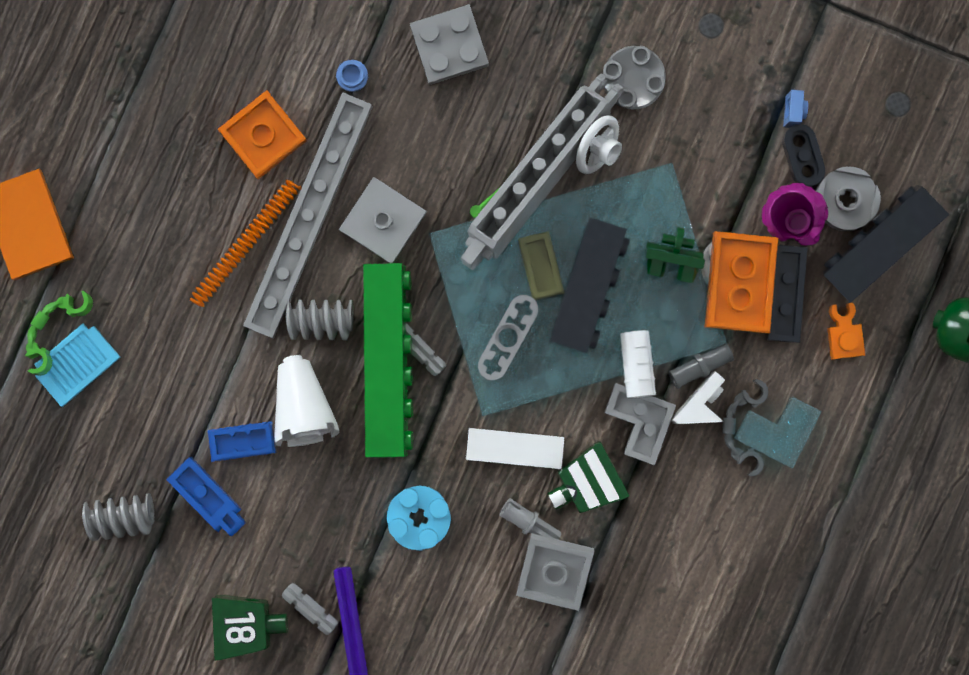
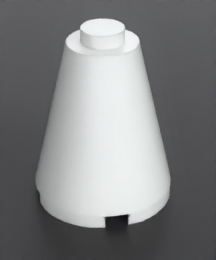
M301 355L284 358V363L278 366L275 444L281 446L282 441H287L288 447L304 446L324 441L323 435L331 432V437L338 435V424L310 361L302 359Z

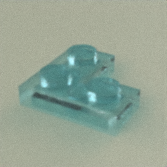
M791 397L778 423L775 424L749 410L734 439L793 469L822 411L795 397Z

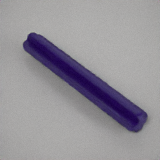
M349 566L339 567L334 570V578L349 675H368L352 570Z

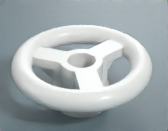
M610 115L603 116L596 120L584 134L576 155V165L581 173L591 174L604 164L610 166L618 159L622 150V144L617 141L619 124L616 118ZM609 125L602 135L595 137L604 126ZM590 146L591 154L588 164H586V154Z

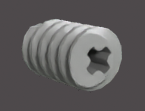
M289 300L287 302L286 325L291 340H296L300 331L304 340H309L312 331L317 340H322L325 331L329 340H335L338 331L342 340H347L350 332L353 331V300L349 301L347 309H343L340 300H337L334 309L330 308L328 300H324L321 309L317 308L315 300H311L308 309H305L302 300H298L295 309H292Z
M146 494L145 503H141L138 495H134L132 505H128L126 498L121 497L118 507L115 506L112 498L108 499L106 508L102 507L100 500H95L93 510H90L87 501L84 502L82 519L87 536L91 541H97L101 536L105 540L111 539L113 534L117 538H122L125 536L126 531L130 536H136L139 530L143 535L149 534L154 524V504L151 494Z

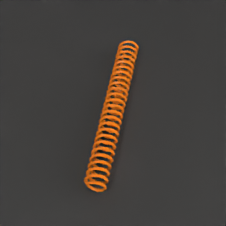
M285 180L287 186L281 185L284 191L277 190L280 196L273 195L276 201L269 199V203L272 206L265 204L267 210L261 209L263 215L257 214L259 220L253 219L255 225L249 224L251 230L245 229L248 236L241 233V237L245 241L237 238V242L241 246L232 243L237 251L228 248L232 255L224 253L228 260L220 258L224 265L216 263L220 270L212 268L216 274L208 273L212 280L204 277L208 285L200 282L204 290L196 287V290L202 296L192 292V295L198 301L190 298V301L200 307H205L203 301L209 302L207 296L213 297L211 291L217 292L215 286L221 287L218 281L225 282L222 276L228 278L229 274L227 272L233 273L231 267L237 268L235 262L241 263L239 257L245 258L243 252L249 253L247 247L253 248L251 242L257 243L255 237L261 239L259 232L266 234L261 226L270 229L266 222L274 224L270 217L278 219L274 212L282 214L278 208L286 209L282 202L289 205L290 202L287 198L294 200L291 193L298 195V192L292 186L298 190L302 189L301 186L296 185L290 180Z

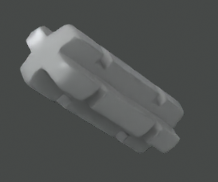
M406 323V335L412 336V355L421 364L425 363L427 365L426 369L433 376L438 375L446 367L445 362L439 356L436 357L434 355L435 352L418 334L414 335V330Z
M290 584L282 593V597L289 604H295L294 608L312 624L317 623L319 625L317 628L325 635H329L337 626L338 621L332 615H326L324 613L325 609L309 595H303L301 593L303 590L296 584Z

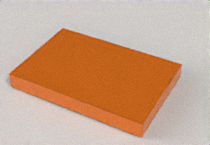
M40 169L0 183V249L12 280L23 278L74 258L43 172Z
M713 232L704 328L770 333L778 238Z

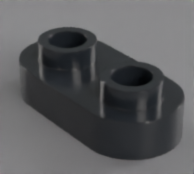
M796 124L785 132L782 145L794 182L804 183L805 186L813 187L824 178L825 165L814 131L807 125ZM794 137H800L802 139V147H797L794 145ZM803 167L811 169V177H805L802 174Z

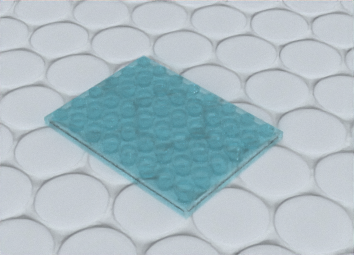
M673 163L543 200L496 260L491 258L489 261L484 258L473 271L462 264L461 260L462 255L468 248L465 242L469 238L468 229L473 221L429 233L482 416L624 375L621 333L641 330L649 331L653 366L722 346L724 343L727 344L723 329L704 328L708 281L706 278L704 279L701 269L698 270L693 283L677 280L676 274L679 264L667 262L664 277L647 274V258L645 256L647 241L673 246L661 243L662 235L675 236L677 227L684 228L683 238L695 240L693 249L681 248L699 252ZM591 217L627 229L625 238L630 239L625 257L618 256L615 268L619 269L620 273L615 288L608 287L605 299L610 300L605 319L599 317L595 330L601 331L595 350L589 348L588 353L585 355L551 344L549 340L587 222ZM549 231L564 294L536 301L538 314L506 373L498 380H487L481 376L478 370L480 357L512 300L519 295L531 296L518 238ZM526 301L522 305L517 303L515 308L518 310V315L515 320L508 317L506 323L515 324L521 331H524L526 325H521L520 322L525 315H532L533 312L529 310L530 303ZM504 329L500 332L499 342L504 347H512L517 343L518 337L514 330ZM494 344L490 351L496 352L494 358L491 361L486 359L483 363L487 367L486 373L489 375L494 371L498 373L501 371L502 368L498 365V362L502 355L506 360L510 356V353L500 351Z

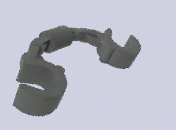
M758 379L753 380V382L760 387L761 396L754 400L749 397L746 390H741V393L735 396L734 403L728 407L726 411L727 418H723L722 434H726L724 440L726 446L731 450V457L737 461V464H741L748 456H753L757 461L756 468L749 472L747 476L758 475L763 470L764 462L761 455L755 452L753 448H748L744 452L742 449L734 447L731 434H735L736 418H732L737 406H743L748 403L752 408H755L767 399L768 387L763 381Z

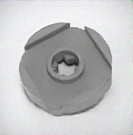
M841 167L827 174L818 184L816 192L822 194L828 206V219L825 223L831 228L840 231H853L865 226L876 216L880 207L881 195L878 186H875L873 180L869 178L871 176L866 171L856 167ZM845 191H850V197L855 198V203L849 204L848 207H844L843 202L839 200V196L844 195Z

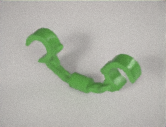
M82 291L84 303L78 309H74V299L67 294L66 297H60L56 302L47 304L42 312L39 310L30 323L33 326L28 331L27 353L25 356L31 359L42 356L43 363L39 368L29 369L28 372L42 376L47 374L52 367L50 351L45 348L40 349L38 344L35 343L38 329L42 330L50 319L49 313L59 307L60 309H67V314L71 317L88 314L93 307V300L87 292Z

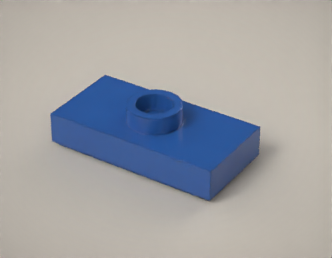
M272 421L208 430L212 462L277 453Z

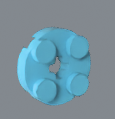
M417 485L404 489L393 498L387 511L389 533L400 545L412 550L434 547L445 537L451 522V514L447 502L438 491L427 486ZM418 509H423L424 516L428 518V522L421 523L419 527L414 526V520L410 518V513H416Z

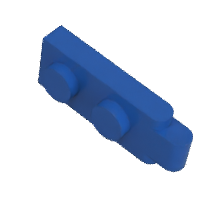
M189 457L166 479L217 532L223 528L232 537L246 524L244 519L238 514L242 510L241 507L192 457Z

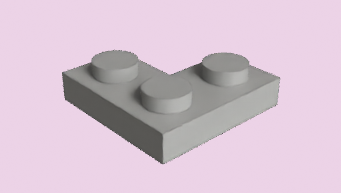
M615 383L604 413L634 424L623 454L655 465L676 405L653 396L627 398L626 386Z

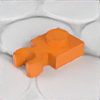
M854 303L846 304L847 314L845 316L838 314L837 304L829 307V315L836 322V327L827 328L831 360L865 356L862 324L852 325V319L856 313Z

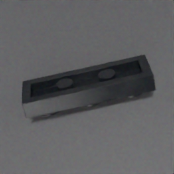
M778 245L771 327L770 333L766 334V340L800 343L807 247Z

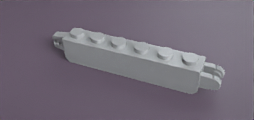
M601 73L589 87L585 85L580 87L471 223L468 229L469 238L465 242L468 248L461 257L462 264L473 271L484 258L489 261L491 258L496 260L576 160L579 144L589 127L599 118L606 115L611 116V108L623 92L624 88L616 84L605 98L600 96L599 93L605 87L608 79Z

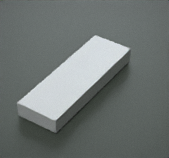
M469 428L466 460L561 469L564 437Z

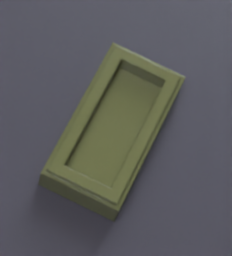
M549 231L518 238L532 298L537 301L564 294Z

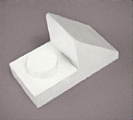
M716 371L711 372L710 376L700 384L672 416L671 422L674 424L723 422L705 403L708 401L712 404L724 390L720 386L725 379Z

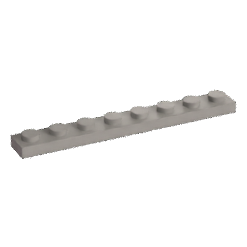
M342 93L243 325L244 327L273 339L275 338L286 312L287 302L292 298L372 110V104Z

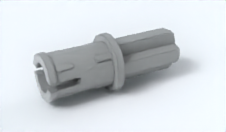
M511 498L507 500L501 509L499 516L522 529V533L525 535L533 533L558 540L561 537L559 530L538 518V512L527 510Z

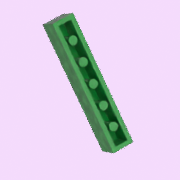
M402 263L363 264L365 457L408 456V450H413V431H408V418L413 416L412 399H407V386H412L413 381L412 367H407V354H412V336L406 335L405 331L406 322H411L412 320L411 303H406V290H411L412 284L411 271H406V266Z

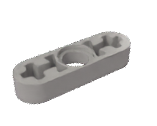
M519 295L512 300L480 357L478 370L485 379L495 381L502 378L538 314L537 302L531 296ZM526 301L530 303L529 310L533 313L531 316L525 315L522 318L520 324L526 325L524 331H521L515 324L506 323L508 317L515 320L518 315L515 305L517 303L522 305ZM512 329L516 332L518 340L514 346L504 347L500 344L499 334L502 330ZM494 344L500 351L510 353V356L506 360L502 355L498 362V365L502 368L499 373L494 371L489 375L486 373L487 367L483 363L486 359L491 361L494 358L496 352L490 351Z

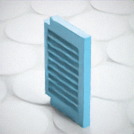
M82 323L50 351L49 355L52 358L50 371L45 375L35 376L58 404L64 407L121 357L95 326L88 329ZM43 358L34 364L36 368L42 365Z

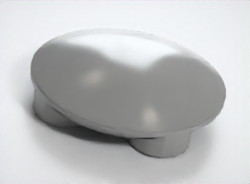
M628 46L616 51L608 59L603 69V75L608 78L604 87L606 94L609 93L614 85L619 84L624 88L623 92L615 104L626 109H641L651 105L661 95L665 86L666 73L664 65L660 58L645 46Z

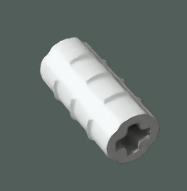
M641 330L621 333L622 367H624V383L626 385L627 398L656 395L654 381L656 378H654L653 372L654 362L652 361L649 331Z

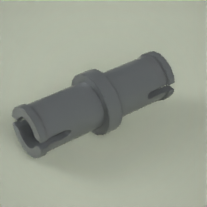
M723 343L703 355L698 353L692 356L693 360L673 370H669L668 374L676 389H679L699 377L706 378L710 376L711 371L730 361H734V356L729 346Z

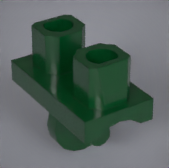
M677 227L675 236L662 235L661 243L673 246L647 241L645 247L647 274L664 277L666 265L669 262L679 264L676 274L677 280L693 283L698 270L704 268V253L681 248L693 249L695 240L683 238L684 228Z

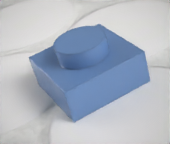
M791 90L785 97L783 127L788 128L796 124L800 125L802 119L806 120L808 101L804 100V91Z

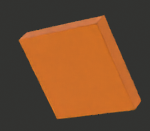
M267 90L218 128L219 132L257 179H260L307 141Z

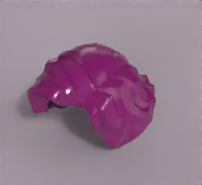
M792 183L781 186L769 194L767 202L762 208V222L772 236L778 238L781 242L794 239L804 246L819 242L820 233L824 228L825 221L828 219V206L824 197L812 187L805 186L804 183Z

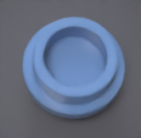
M347 60L338 67L336 78L341 88L349 92H356L366 85L368 72L361 62Z

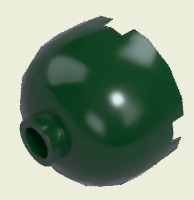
M966 297L950 302L945 311L938 310L932 328L937 329L936 340L939 348L945 354L954 359L969 363V298Z

